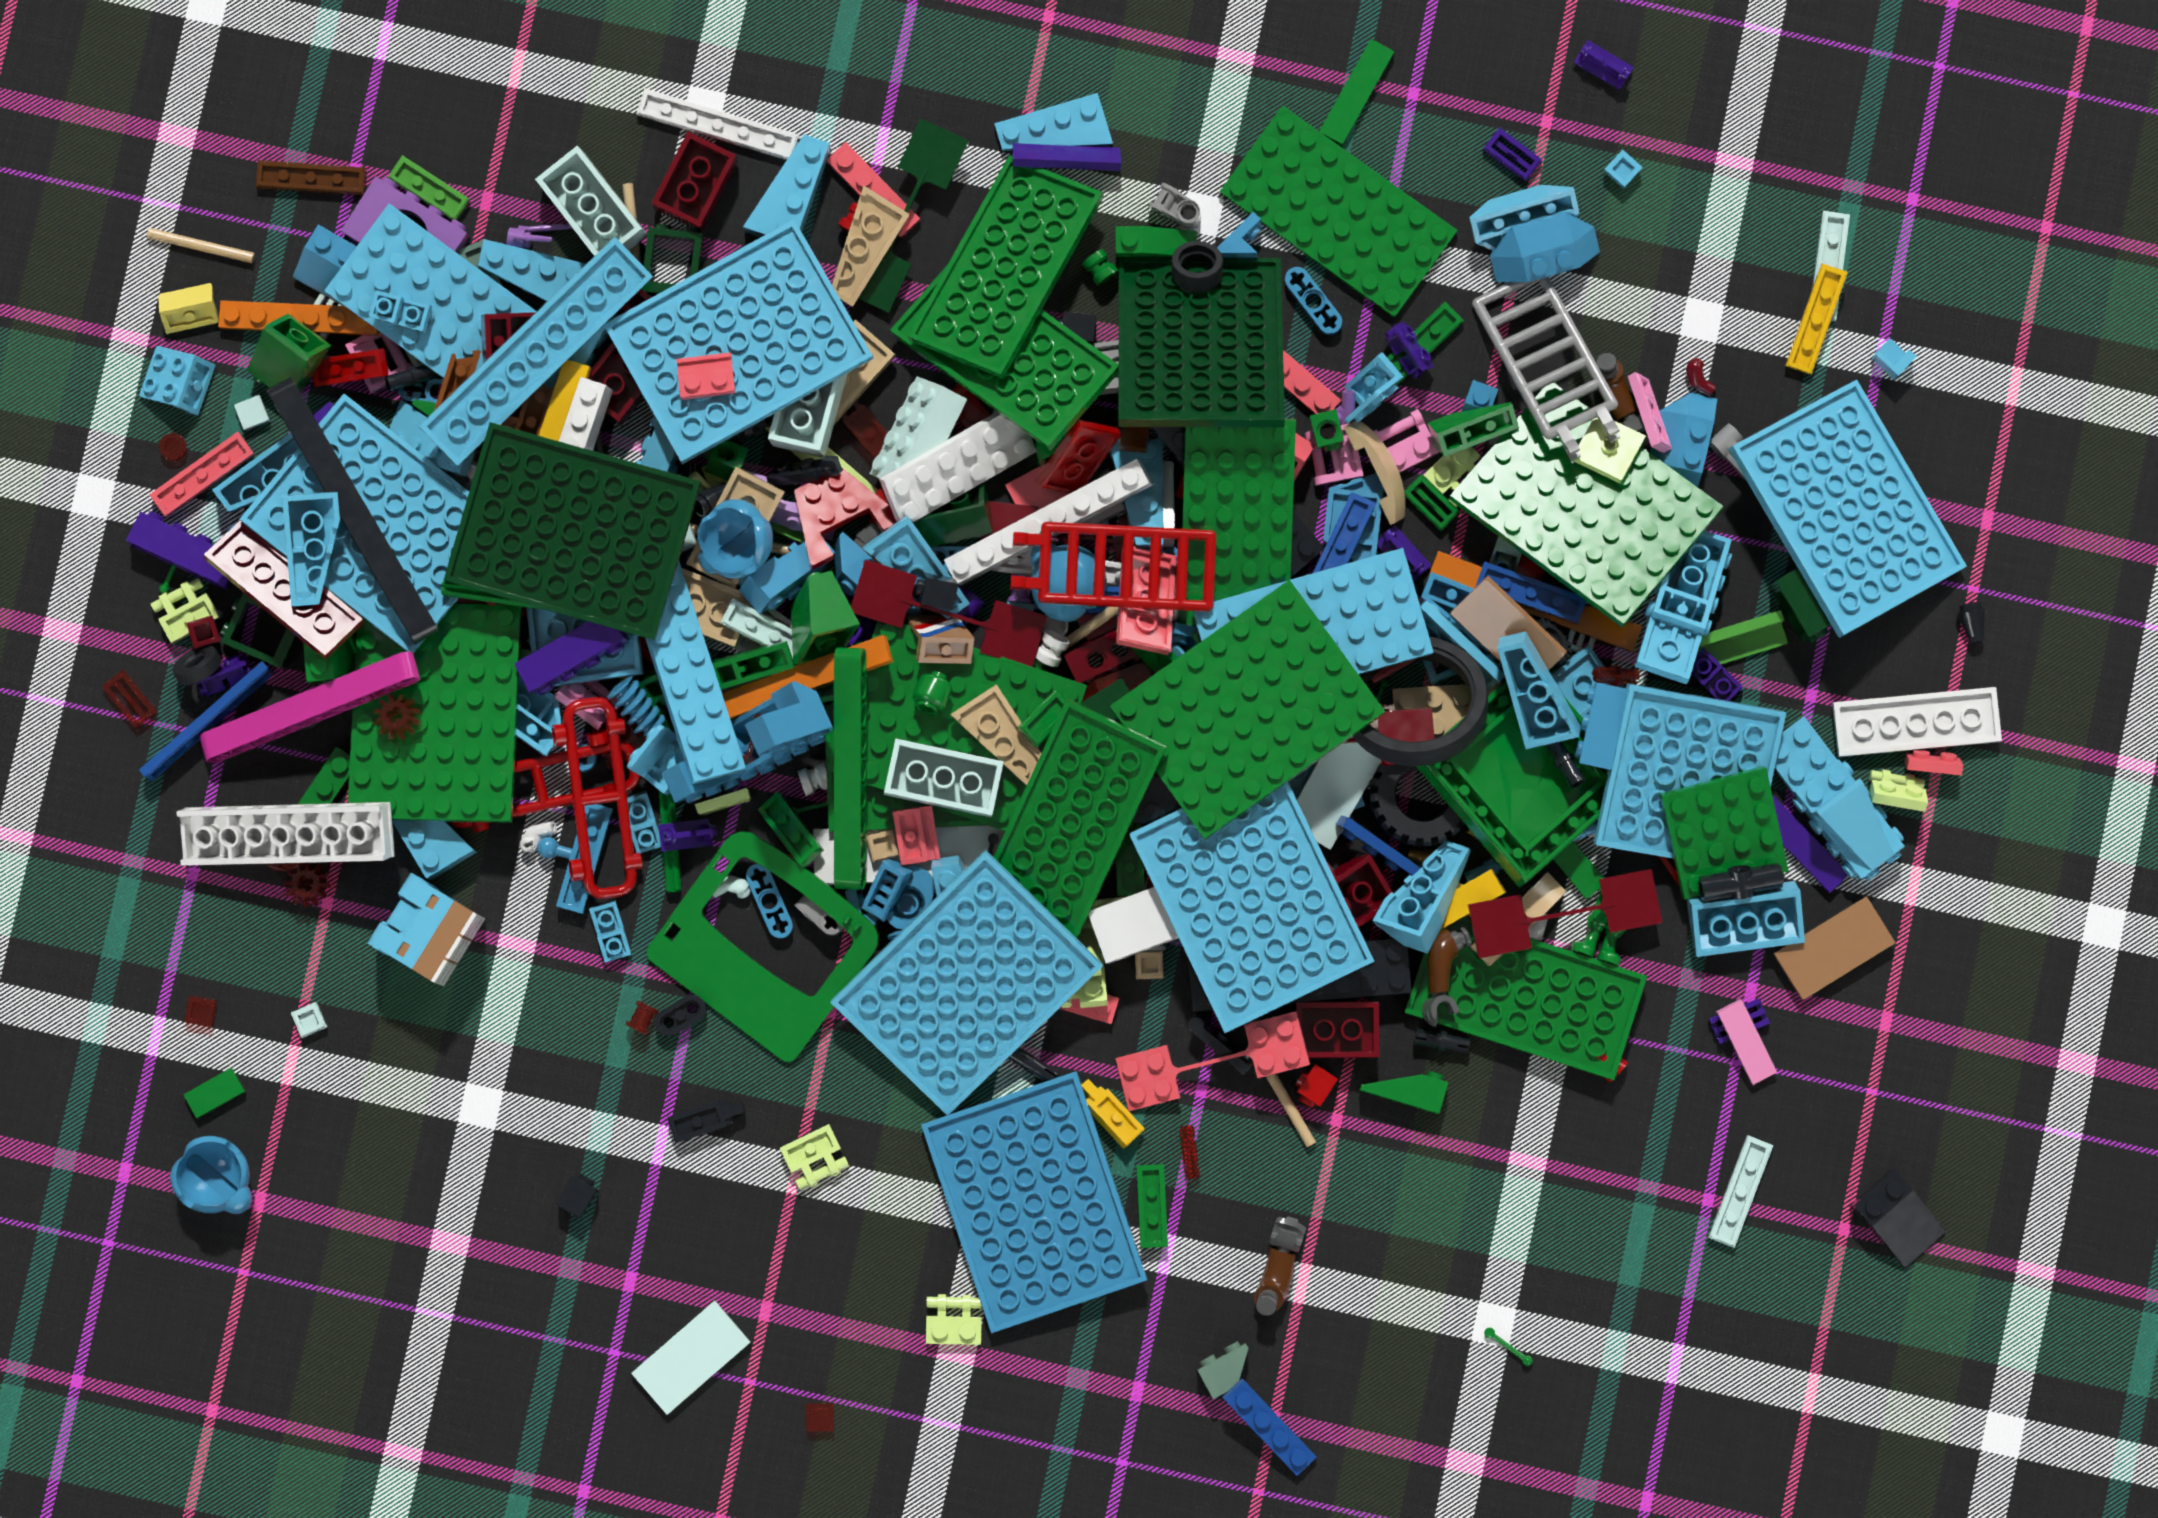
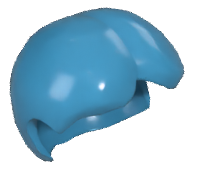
M740 499L723 501L709 515L702 519L698 528V543L701 548L698 555L699 564L706 573L719 574L729 579H739L753 574L764 565L772 550L773 530L771 524L753 504Z
M1051 543L1049 593H1065L1068 544L1057 546ZM1034 546L1030 553V561L1033 567L1031 577L1039 578L1040 546ZM1080 546L1078 550L1076 594L1093 595L1095 555ZM1106 573L1104 582V595L1106 594L1107 589ZM1031 590L1034 601L1039 609L1053 620L1072 622L1079 619L1086 610L1098 607L1041 603L1038 600V590Z
M204 1136L190 1141L185 1148L184 1155L175 1162L171 1169L170 1182L176 1197L190 1209L202 1213L226 1211L232 1214H241L251 1205L252 1194L248 1187L250 1170L246 1157L239 1148L227 1139L216 1136Z

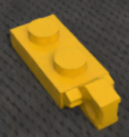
M1089 1079L1082 1084L1091 1114L1123 1149L1145 1130L1109 1089L1105 1090L1101 1086L1097 1088Z

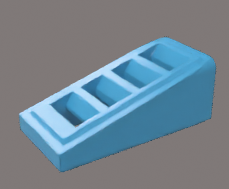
M894 859L884 860L861 909L883 922L886 921L913 871ZM889 872H891V873L897 875L898 878L895 877V876H893V875H891ZM886 880L894 885V887H889L888 885L884 884V881ZM879 890H881V891H883L884 893L888 894V895H889L888 899H887L886 897L882 896L881 894H879V893H878ZM875 899L878 902L884 904V908L882 909L879 906L872 903L873 900Z

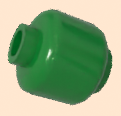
M937 671L921 675L913 692V700L916 702V707L929 714H936L937 711L944 710L952 693V685L947 681L946 675Z

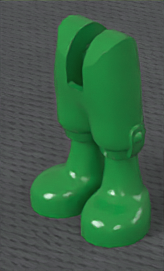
M1601 893L1595 903V906L1599 905L1602 901ZM1593 910L1587 916L1589 931L1586 937L1581 942H1574L1571 951L1594 958L1600 933L1605 929L1606 935L1596 959L1619 967L1621 957L1615 953L1617 938H1620L1626 930L1609 933L1606 914L1602 910Z

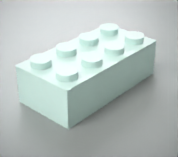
M578 146L535 179L594 256L613 237H616L629 251L648 235L591 160Z
M847 374L774 413L768 436L772 446L824 458Z
M917 376L908 389V396L903 406L897 411L896 420L892 429L885 436L884 445L879 455L873 461L870 474L880 479L948 440L967 399L941 385Z
M895 739L884 795L991 818L1004 761Z

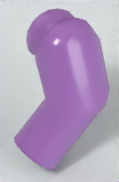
M1342 391V405L1336 408L1341 425L1346 423L1344 419L1355 410V391Z

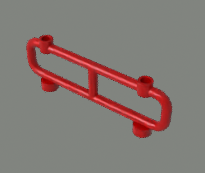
M603 697L584 698L571 702L563 713V724L552 725L554 746L566 745L580 859L569 860L570 878L572 882L583 880L586 891L597 899L614 898L628 894L636 884V870L642 869L641 854L634 853L620 735L626 732L625 722L623 718L617 719L614 705ZM601 708L606 713V730L609 736L615 790L583 795L574 715L579 710ZM617 801L626 880L620 886L599 888L594 883L585 806Z
M598 730L587 734L589 745L577 748L579 759L610 752L607 730ZM620 740L621 751L625 754L628 764L629 757L634 752V748L628 742ZM567 750L548 754L547 757L543 755L515 762L514 773L531 770L538 801L513 806L512 818L573 804L572 793L549 798L541 768L567 762ZM630 769V776L625 781L627 792L634 789L640 779V775L632 772ZM610 783L602 787L584 790L583 795L614 791L615 784ZM448 821L451 825L458 828L472 827L473 832L489 829L488 823H490Z

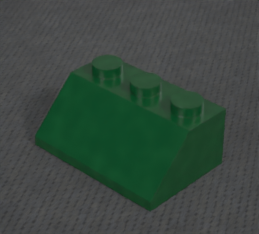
M986 482L979 484L913 522L930 548L945 543L954 544L971 537L980 538L992 533V514Z

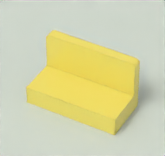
M211 283L159 294V313L166 334L219 323V315L214 303Z

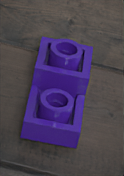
M1705 648L1696 655L1691 674L1716 699L1731 701L1744 688Z

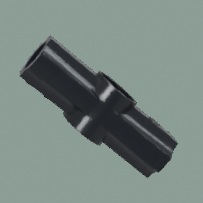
M1779 863L1757 867L1738 865L1728 868L1727 872L1700 876L1697 881L1698 891L1703 901L1726 897L1746 899L1752 897L1755 892L1783 888L1784 875Z

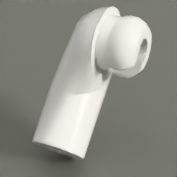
M550 821L529 827L520 841L521 850L524 852L534 851L542 838L557 833L556 824Z

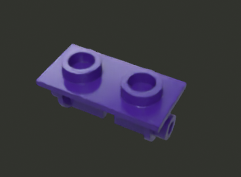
M1589 40L1583 45L1574 61L1576 65L1618 90L1621 89L1634 68Z
M1405 322L1394 325L1392 329L1385 333L1387 337L1386 342L1395 355H1399L1403 351L1407 354L1399 361L1409 376L1412 375L1416 379L1424 373L1423 371L1434 367L1429 352L1420 346L1416 340L1414 330L1409 325H1406Z
M1396 525L1387 530L1378 540L1377 546L1383 553L1400 548L1404 549L1413 581L1431 566Z
M234 655L223 661L224 664H221L212 675L195 683V685L202 683L198 685L200 694L202 696L205 694L210 696L225 690L226 687L223 679L226 678L231 687L237 684L251 671L249 666L244 667L246 665V655L242 657Z
M709 818L658 825L662 852L712 846V838L717 836V828L709 823Z

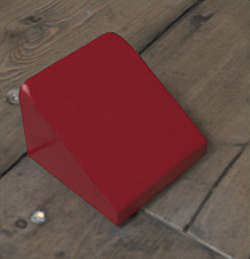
M213 615L186 623L194 649L220 642Z

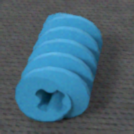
M630 676L616 685L607 698L617 697L618 700L614 707L624 706L623 711L620 713L621 717L630 714L631 717L627 724L637 723L633 731L634 734L643 731V736H646L652 728L662 724L666 717L663 714L657 715L659 712L658 706L650 707L653 700L650 697L644 698L646 695L645 689H638L639 681H631L633 676Z

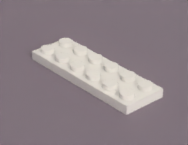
M996 412L881 477L879 480L896 522L907 515L913 523L1037 451L1030 435Z
M1996 687L1832 703L1838 757L2002 741Z

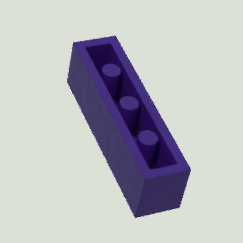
M140 511L126 539L130 546L222 589L228 590L231 581L204 560V554L213 546V540L201 534H198L197 537L187 533L189 529L174 522L171 526L163 522L164 517L152 511H149L148 515Z
M586 622L519 660L514 665L528 691L533 694L539 693L541 696L554 689L553 685L561 680L567 682L578 675L577 671L585 666L587 669L596 666L601 662L600 658L606 654L614 655L625 648L624 644L630 640L623 631Z

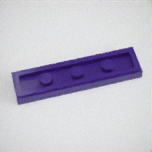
M1012 144V162L1014 167L1121 171L1120 148Z
M1773 795L1784 848L1828 893H1831L1848 875L1835 858Z

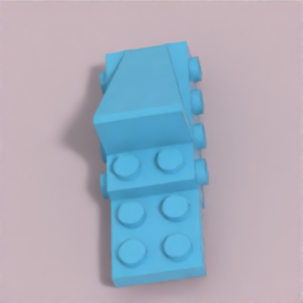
M1705 531L1653 592L1656 594L1654 601L1649 600L1644 614L1646 615L1645 620H1647V624L1635 663L1636 668L1687 685L1702 635H1708L1712 621L1708 620L1710 613L1714 614L1719 598H1716L1715 595L1716 591H1721L1725 580L1722 571L1723 568H1728L1732 554L1728 553L1732 539Z
M1802 717L1783 731L1774 770L1792 792L1791 795L1794 798L1792 802L1801 813H1806L1811 820L1809 821L1811 828L1816 834H1821L1827 841L1825 845L1834 857L1838 856L1843 862L1842 868L1851 879L1855 878L1856 881L1862 878L1868 881L1880 872L1877 867L1886 861L1889 865L1902 856L1899 852L1905 847L1902 843L1904 840L1902 834L1896 827L1891 829L1885 821L1888 817L1879 805L1874 806L1872 804L1871 794L1860 778L1856 781L1852 777L1854 771L1845 761L1841 763L1839 759L1835 758L1807 719Z

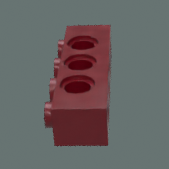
M1117 627L1061 654L1072 680L1085 685L1097 681L1096 676L1105 671L1109 675L1122 669L1121 664L1128 660L1135 663L1142 659L1128 646H1126L1125 652L1120 656H1116L1113 653L1112 647L1116 642ZM1097 652L1101 656V663L1099 666L1092 668L1088 664V657L1092 653Z

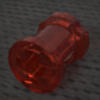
M637 1000L635 1003L637 1007L630 1021H626L625 1025L647 1035L649 1032L647 1028L653 1016L657 1015L659 1011Z

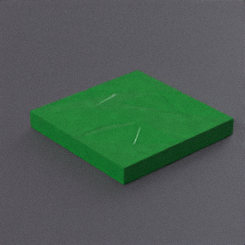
M1506 680L1488 695V708L1484 725L1476 739L1465 750L1448 760L1436 764L1416 766L1518 887L1527 883L1599 818L1609 771L1608 769L1578 763L1579 757H1575L1574 762L1586 780L1579 787L1571 789L1561 770L1556 769L1554 765L1555 760L1545 745L1529 749L1525 748ZM1566 699L1572 712L1574 713L1579 724L1581 725L1583 718ZM1464 717L1461 718L1455 725H1453V726H1452L1447 732H1445L1443 735H1445L1446 733H1448V732H1450L1451 730H1453V729L1464 719ZM1580 730L1579 737L1562 741L1568 752L1573 753L1574 757L1577 742L1583 741L1584 730Z

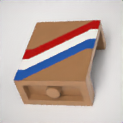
M942 614L905 615L903 624L909 625L918 637L916 652L918 663L971 664L974 637L961 620L952 617L947 619Z

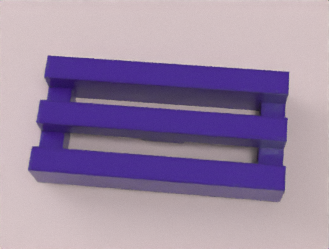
M1500 127L1483 148L1484 152L1524 182L1528 180L1542 162L1541 158ZM1499 136L1533 161L1532 165L1497 140ZM1492 145L1497 147L1499 150H1501L1503 153H1505L1507 156H1509L1512 160H1514L1527 171L1524 173L1517 166H1515L1513 163H1511L1509 160H1507L1505 157L1499 154L1496 150H1494L1492 148Z
M1760 998L1744 1004L1746 1009L1753 1006L1757 1008V1011L1749 1014L1751 1019L1760 1016L1762 1020L1754 1024L1756 1029L1770 1024ZM1718 1015L1709 1018L1708 1020L1718 1044L1730 1040L1728 1035L1721 1036L1720 1032L1725 1029L1723 1025L1717 1026L1716 1022L1720 1020Z

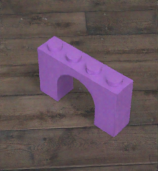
M376 176L341 229L344 236L359 244L386 206L391 204L404 215H412L422 220L430 234L458 254V250L464 248L470 238L468 233L465 232L467 227L457 220L447 221L442 217L444 213L436 207L430 205L429 208H426L419 203L421 199L413 193L407 191L406 194H403L397 190L398 185L386 177L381 180Z

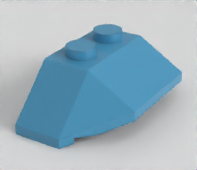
M1563 211L1512 226L1497 248L1490 254V260L1496 282H1531L1580 268L1597 255L1600 250L1594 226Z
M1689 393L1660 410L1672 446L1671 450L1662 453L1651 447L1650 453L1698 487L1714 425L1717 399Z
M842 532L834 545L836 580L846 594L854 597L864 561L877 562ZM912 595L913 599H914L916 602H919V601L917 600V598ZM911 606L906 614L917 615L922 608Z

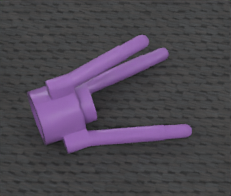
M568 223L540 226L519 225L518 228L510 227L507 234V245L530 249L532 241H552V237L532 235L531 232L572 229V226Z

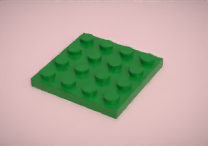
M1765 766L1659 794L1683 899L1686 900L1700 896L1697 883L1700 876L1727 872V869L1733 866L1747 865L1757 867L1779 863L1783 873L1789 872L1767 768Z

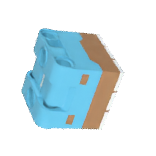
M410 873L398 892V896L401 898L387 922L382 921L379 923L367 944L385 955L398 960L430 981L444 986L485 918L439 891L434 885Z

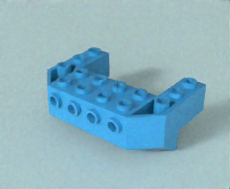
M796 681L791 682L772 693V698L731 721L746 769L744 771L693 785L685 761L662 772L674 802L686 799L687 803H691L702 798L703 793H705L706 797L722 791L721 787H724L726 791L740 785V780L745 781L753 778L758 772L761 775L769 773L776 769L774 764L777 763V766L792 760V754L797 756L809 750V744L812 747L826 741L825 735L831 733L834 729L817 691Z

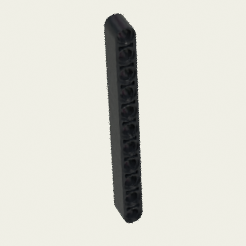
M289 377L267 389L266 391L324 491L338 492L340 518L413 643L417 644L437 633L439 630L292 378Z

